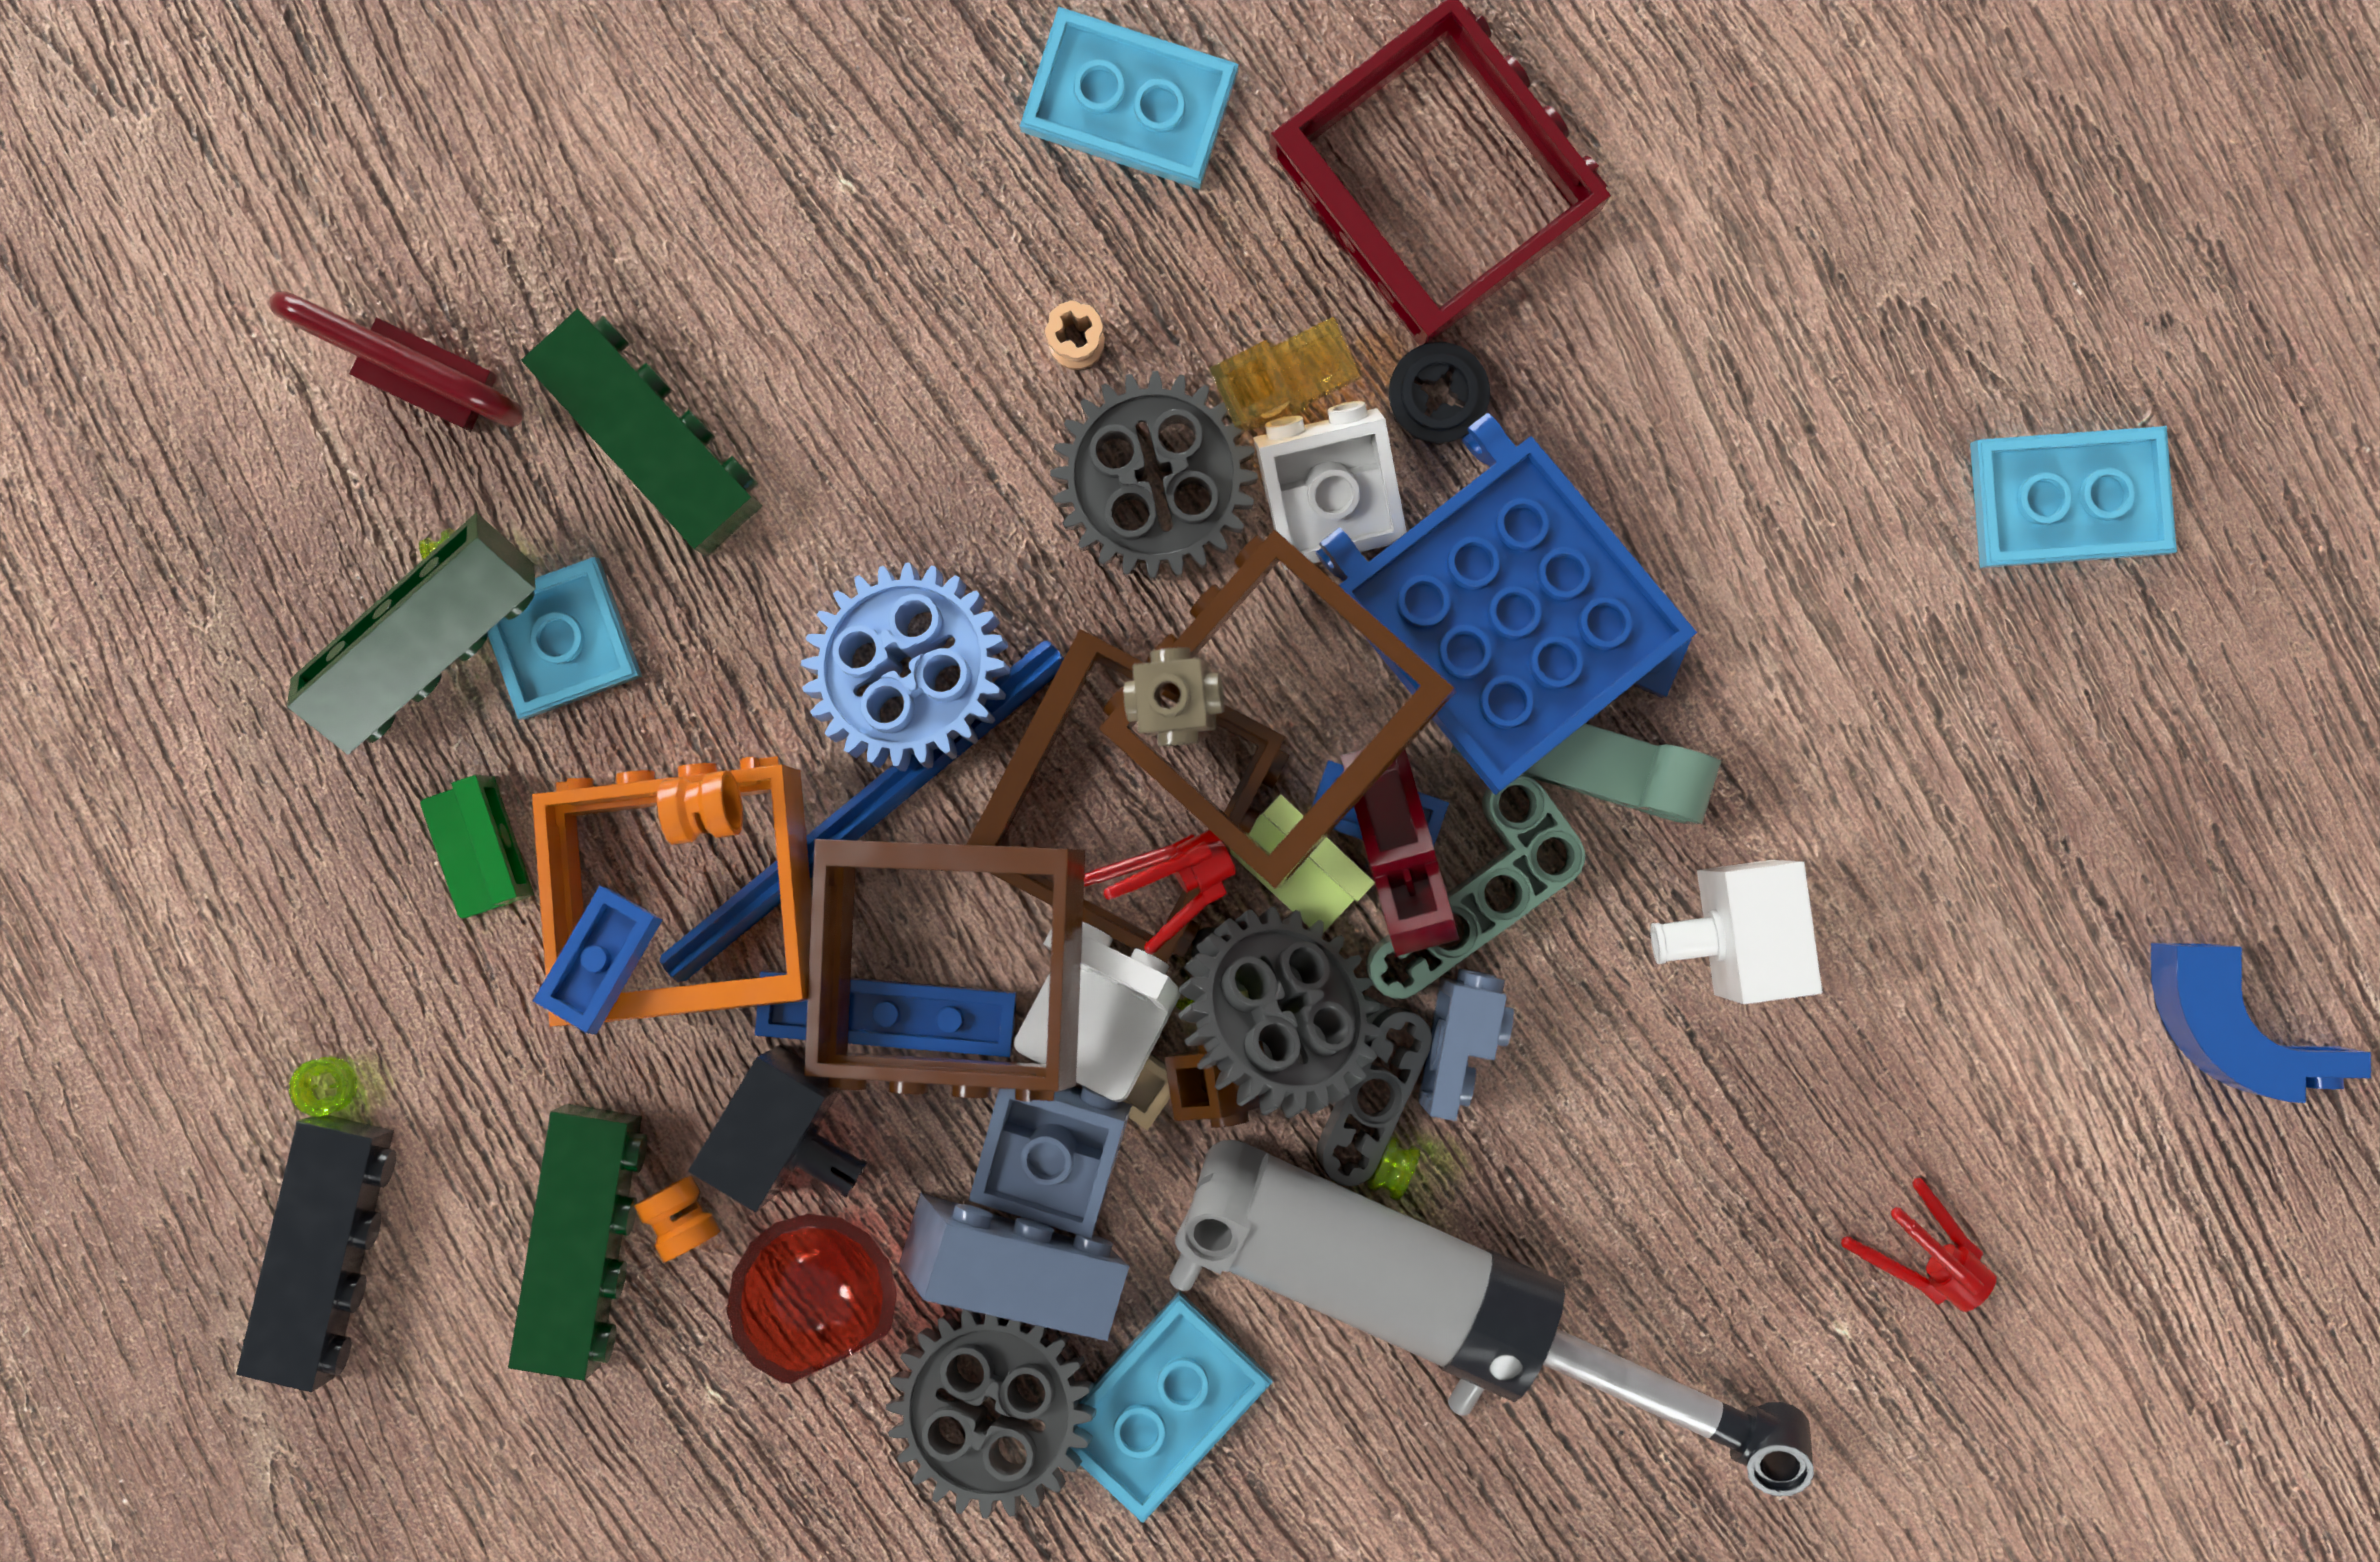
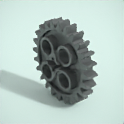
M1158 371L1152 372L1148 389H1140L1132 374L1126 375V393L1118 396L1107 383L1101 385L1105 404L1099 408L1092 402L1083 399L1080 404L1087 421L1082 424L1066 419L1064 422L1065 429L1075 439L1074 443H1057L1054 446L1055 453L1062 459L1067 460L1068 466L1050 470V476L1056 482L1068 484L1069 489L1055 495L1053 500L1058 507L1074 506L1075 509L1062 522L1064 528L1068 531L1084 526L1086 531L1078 543L1082 552L1098 543L1103 546L1099 557L1100 566L1105 568L1116 556L1122 557L1124 577L1129 578L1138 562L1146 563L1150 581H1156L1160 564L1169 563L1176 578H1181L1183 572L1182 559L1189 556L1201 569L1207 567L1203 548L1210 545L1215 550L1224 554L1228 550V545L1221 534L1222 530L1227 529L1232 532L1242 533L1244 529V524L1233 514L1234 509L1248 510L1252 509L1254 505V499L1239 491L1240 487L1255 484L1258 479V473L1240 469V464L1247 462L1255 455L1253 446H1235L1234 442L1245 432L1246 426L1244 422L1225 426L1223 421L1230 410V404L1224 401L1212 409L1207 407L1206 404L1209 396V386L1207 385L1198 389L1192 397L1186 395L1185 376L1181 374L1175 380L1171 390L1162 389V382ZM1140 422L1146 423L1149 428L1158 469L1160 472L1171 471L1172 473L1163 478L1164 494L1173 523L1170 531H1163L1160 527L1150 484L1144 481L1137 482L1136 480L1145 476L1146 471L1136 432V425ZM1183 424L1193 431L1196 439L1189 450L1182 453H1173L1167 451L1159 441L1161 432L1169 425ZM1111 439H1121L1132 446L1134 454L1126 466L1112 469L1104 466L1098 459L1101 446ZM1193 484L1202 486L1211 497L1210 506L1198 515L1183 513L1174 502L1177 492L1182 487ZM1126 500L1140 501L1150 512L1145 525L1135 531L1121 529L1113 520L1115 509Z
M1270 907L1259 917L1250 909L1239 916L1235 922L1229 918L1214 930V934L1211 933L1196 946L1200 953L1188 961L1184 967L1193 977L1179 987V993L1193 1000L1194 1003L1179 1013V1019L1197 1024L1198 1030L1185 1039L1186 1045L1191 1046L1204 1045L1207 1053L1197 1065L1200 1070L1214 1065L1221 1070L1215 1088L1221 1090L1234 1082L1239 1086L1237 1093L1238 1105L1243 1106L1256 1096H1259L1262 1115L1267 1116L1282 1106L1286 1117L1292 1118L1304 1111L1305 1108L1312 1115L1327 1107L1329 1102L1333 1105L1350 1094L1348 1088L1355 1086L1366 1078L1362 1067L1377 1057L1372 1048L1366 1044L1382 1035V1030L1367 1022V1018L1379 1011L1381 1005L1373 1001L1364 1000L1362 993L1370 988L1373 983L1371 978L1356 979L1353 970L1362 960L1359 955L1344 959L1339 954L1345 939L1342 935L1327 943L1322 939L1324 931L1323 921L1318 920L1305 930L1302 928L1300 911H1293L1281 922L1276 907ZM1290 965L1299 972L1302 982L1293 975ZM1235 980L1244 985L1249 998H1246L1239 992ZM1314 1024L1321 1029L1326 1042L1318 1037ZM1259 1040L1269 1047L1273 1060L1263 1053Z
M964 1309L962 1310L961 1326L955 1317L948 1312L938 1319L941 1336L928 1327L917 1335L919 1344L924 1352L919 1349L909 1348L902 1353L900 1358L912 1372H897L891 1377L890 1383L897 1389L905 1392V1394L893 1398L886 1404V1410L903 1415V1421L895 1425L888 1434L891 1438H907L909 1446L897 1457L899 1463L918 1460L921 1467L916 1472L912 1482L917 1485L932 1477L937 1482L932 1497L934 1502L937 1503L949 1490L956 1493V1513L962 1514L974 1499L979 1500L982 1518L988 1519L993 1513L997 1501L1001 1500L1008 1516L1012 1517L1020 1509L1022 1494L1029 1504L1037 1508L1045 1499L1042 1484L1058 1493L1066 1483L1059 1468L1075 1473L1082 1463L1081 1458L1070 1447L1087 1448L1092 1441L1093 1436L1086 1430L1078 1427V1424L1092 1421L1096 1415V1408L1079 1403V1399L1090 1393L1094 1388L1093 1381L1086 1380L1075 1381L1073 1376L1085 1362L1083 1356L1065 1360L1061 1352L1067 1346L1070 1339L1067 1334L1050 1342L1045 1338L1048 1330L1046 1327L1035 1325L1031 1329L1025 1326L1026 1323L1004 1320V1318L987 1314L985 1320H982L978 1312ZM969 1354L980 1361L984 1370L982 1382H969L961 1376L957 1367L959 1355ZM1030 1374L1037 1377L1044 1386V1401L1036 1403L1024 1399L1017 1388L1018 1375ZM944 1388L949 1394L961 1400L954 1399L949 1401L939 1396L938 1390ZM988 1397L996 1400L995 1411L1001 1414L995 1422L987 1419L988 1408L982 1405ZM940 1417H953L962 1424L966 1434L965 1443H951L943 1437L939 1428ZM1035 1418L1041 1420L1045 1424V1429L1042 1431L1037 1430L1032 1424L1022 1419L1029 1420ZM1007 1436L1019 1440L1026 1450V1462L1015 1464L1007 1461L1000 1453L999 1438Z

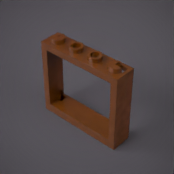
M1274 529L1266 539L1261 535H1256L1244 546L1233 562L1239 569L1222 589L1216 584L1209 587L1199 597L1189 612L1195 620L1179 638L1171 633L1154 650L1190 648L1191 659H1193L1280 561L1417 682L1420 687L1271 853H1268L1131 729L1137 721L1129 722L1127 719L1124 704V685L1104 706L1103 712L1108 718L1098 729L1276 889L1282 887L1453 697L1456 690ZM1150 655L1148 656L1146 663H1151ZM1166 683L1160 688V695L1171 683Z
M1082 629L1078 631L966 845L1000 846L1096 662L1131 681H1134L1132 665L1145 664V662ZM1171 683L1161 696L1178 704L1181 698V691L1178 685ZM1224 704V713L1215 714L1216 725L1258 747L1224 811L1226 815L1249 834L1260 814V811L1250 806L1261 783L1273 789L1290 755L1279 750L1286 736ZM990 873L1053 906L1054 881L1036 874ZM1197 888L1188 893L1184 890L1182 891L1166 923L1199 893ZM1086 898L1083 899V922L1101 930L1119 942L1133 949L1136 948L1144 951L1145 944L1155 936L1153 933ZM1191 920L1172 939L1168 940L1159 950L1151 955L1166 964L1172 953L1184 958L1201 924Z
M815 839L804 1076L829 1077L828 1087L840 1088V1090H865L867 1080L889 1081V1092L896 1094H927L929 1084L952 1085L951 1096L960 1098H990L991 1088L1015 1089V1100L1023 1102L1034 1100L1054 1101L1055 1092L1076 1086L1085 850ZM856 867L1054 875L1046 1064L847 1053Z

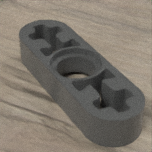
M1394 1007L1380 1013L1372 1024L1382 1030V1035L1366 1044L1372 1048L1380 1059L1387 1063L1393 1051V1044L1386 1039L1387 1032L1390 1028L1401 1030L1405 1022H1409L1407 1032L1414 1037L1413 1044L1410 1048L1400 1046L1391 1061L1394 1066L1402 1069L1400 1076L1397 1078L1386 1069L1371 1065L1372 1062L1362 1067L1366 1078L1355 1086L1348 1088L1350 1094L1335 1103L1317 1143L1316 1156L1320 1167L1332 1180L1341 1185H1359L1367 1181L1374 1174L1431 1049L1432 1035L1428 1024L1420 1016L1408 1009ZM1371 1079H1382L1386 1081L1390 1089L1388 1104L1376 1113L1363 1112L1357 1101L1359 1089L1365 1082ZM1351 1114L1362 1124L1376 1127L1372 1136L1368 1135L1364 1130H1360L1354 1147L1362 1153L1361 1159L1358 1163L1348 1161L1343 1169H1339L1340 1161L1333 1155V1151L1337 1145L1348 1147L1355 1135L1356 1129L1351 1124L1345 1123L1348 1115Z

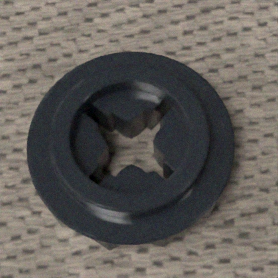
M1431 342L1412 349L1398 362L1390 379L1387 397L1395 422L1410 433L1413 439L1442 445L1464 438L1469 434L1468 427L1485 415L1490 400V384L1484 367L1471 352L1456 344ZM1447 371H1450L1453 375L1449 380L1451 385L1448 389V394L1456 399L1455 403L1463 406V408L1456 404L1451 406L1442 403L1437 411L1433 410L1430 417L1425 415L1424 413L1428 408L1426 403L1429 395L1421 390L1422 386L1413 381L1422 385L1427 383L1434 386L1440 378H1444Z

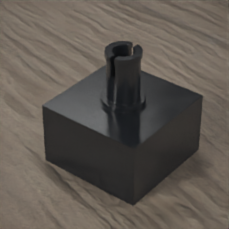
M778 1045L756 1057L688 1172L756 1213L780 1192L790 1173L794 1172L797 1167L847 1198L868 1162L857 1158L818 1134L821 1129L819 1125L839 1094L840 1088L828 1087L829 1077L804 1076L805 1060L783 1046Z

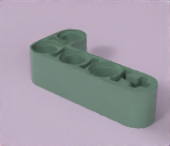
M1584 724L1522 775L1674 822L1702 824L1721 760L1690 749L1665 744L1657 746ZM1452 745L1451 753L1462 756L1456 747Z
M1520 775L1497 795H1494L1489 787L1485 790L1482 798V811L1487 822L1507 850L1447 892L1452 913H1456L1464 924L1462 940L1451 948H1440L1438 945L1426 948L1430 954L1436 957V961L1428 966L1426 959L1419 955L1405 967L1409 978L1405 982L1399 983L1392 977L1385 981L1381 977L1388 969L1384 958L1389 953L1395 954L1390 936H1386L1370 950L1366 960L1367 976L1371 978L1373 985L1381 993L1394 999L1408 998L1417 994L1572 882L1581 873L1585 863L1583 844L1543 787L1534 779ZM1510 786L1521 788L1529 799L1527 815L1516 823L1508 821L1499 810L1501 793ZM1552 837L1558 839L1564 845L1567 859L1564 866L1558 872L1548 874L1539 867L1536 853L1541 843ZM1498 875L1507 876L1515 887L1514 901L1507 909L1493 911L1485 901V887L1492 878ZM1411 953L1400 955L1398 957L1402 959L1407 957Z

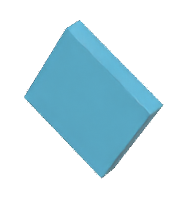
M597 557L586 559L535 578V595L528 607L514 619L502 618L488 631V637L517 718L521 720L529 719L642 677L601 560Z

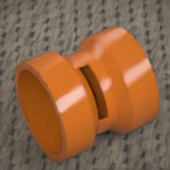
M730 771L707 773L702 781L690 782L688 779L681 777L663 780L659 784L657 792L658 816L662 831L670 844L691 843L700 834L710 833L716 838L739 835L742 831V798L736 779Z
M692 1174L634 1205L642 1223L652 1226L657 1236L654 1246L663 1263L686 1253L721 1232L713 1214L704 1212L699 1204L700 1189ZM681 1211V1216L673 1220L670 1219V1216Z

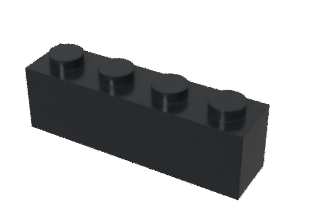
M322 1113L297 1121L236 1375L312 1393L334 1379L335 1375L339 1376L344 1370L352 1345L351 1338L345 1336L350 1313H354L358 1309L366 1289V1276L360 1274L365 1250L372 1248L381 1226V1213L375 1211L380 1188H384L388 1184L395 1168L396 1151L390 1149L394 1130Z

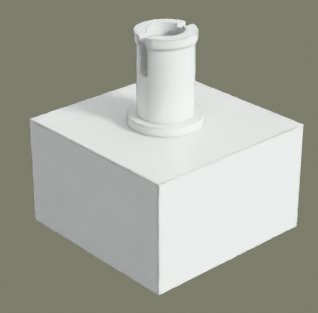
M1767 860L1697 870L1703 918L1651 924V944L1656 963L1665 964L1668 961L1709 956L1713 990L1716 996L1741 1004H1750L1823 994L1805 864L1802 861Z

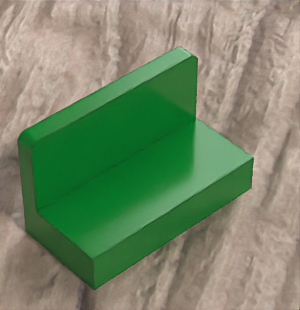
M473 775L452 782L453 789L424 798L421 801L420 806L452 901L460 918H469L534 895L494 776Z

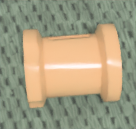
M1076 301L1061 303L1051 311L1049 322L1045 328V334L1054 359L1061 366L1070 370H1083L1094 365L1100 359L1105 345L1103 326L1099 314L1092 306L1080 304ZM1074 324L1080 332L1086 331L1087 343L1084 346L1077 348L1071 340L1065 341L1064 329L1069 325Z

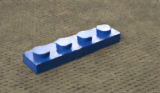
M764 970L760 972V978L787 975V972ZM851 978L848 1044L1011 1057L1017 992ZM808 1001L757 1006L755 1036L806 1040Z

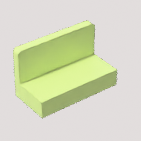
M1280 794L1257 818L1249 835L1268 853H1271L1304 816ZM1327 837L1282 887L1276 889L1230 849L1231 855L1292 912L1295 910L1300 911L1302 921L1308 927L1318 920L1323 921V933L1354 900L1359 901L1375 884L1365 872Z

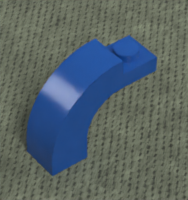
M2151 943L2152 988L2155 1003L2163 1024L2183 1054L2212 1078L2244 1092L2294 1103H2306V1088L2344 1089V1078H2371V1052L2340 1046H2280L2258 1030L2246 1011L2242 996V947L2205 943Z

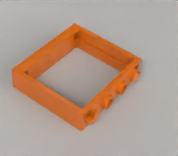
M778 756L740 759V769L730 770L739 786L741 796L772 794L787 975L620 993L604 1023L808 1001L812 895L801 770L782 764L779 765ZM716 763L681 765L677 767L678 777L655 779V771L651 770L621 772L616 774V784L595 787L593 778H569L565 782H557L556 791L532 794L546 977L584 913L576 816L656 807L659 784L663 780L683 777L690 782L702 781L707 773L717 772ZM548 1011L549 1027L574 1026Z

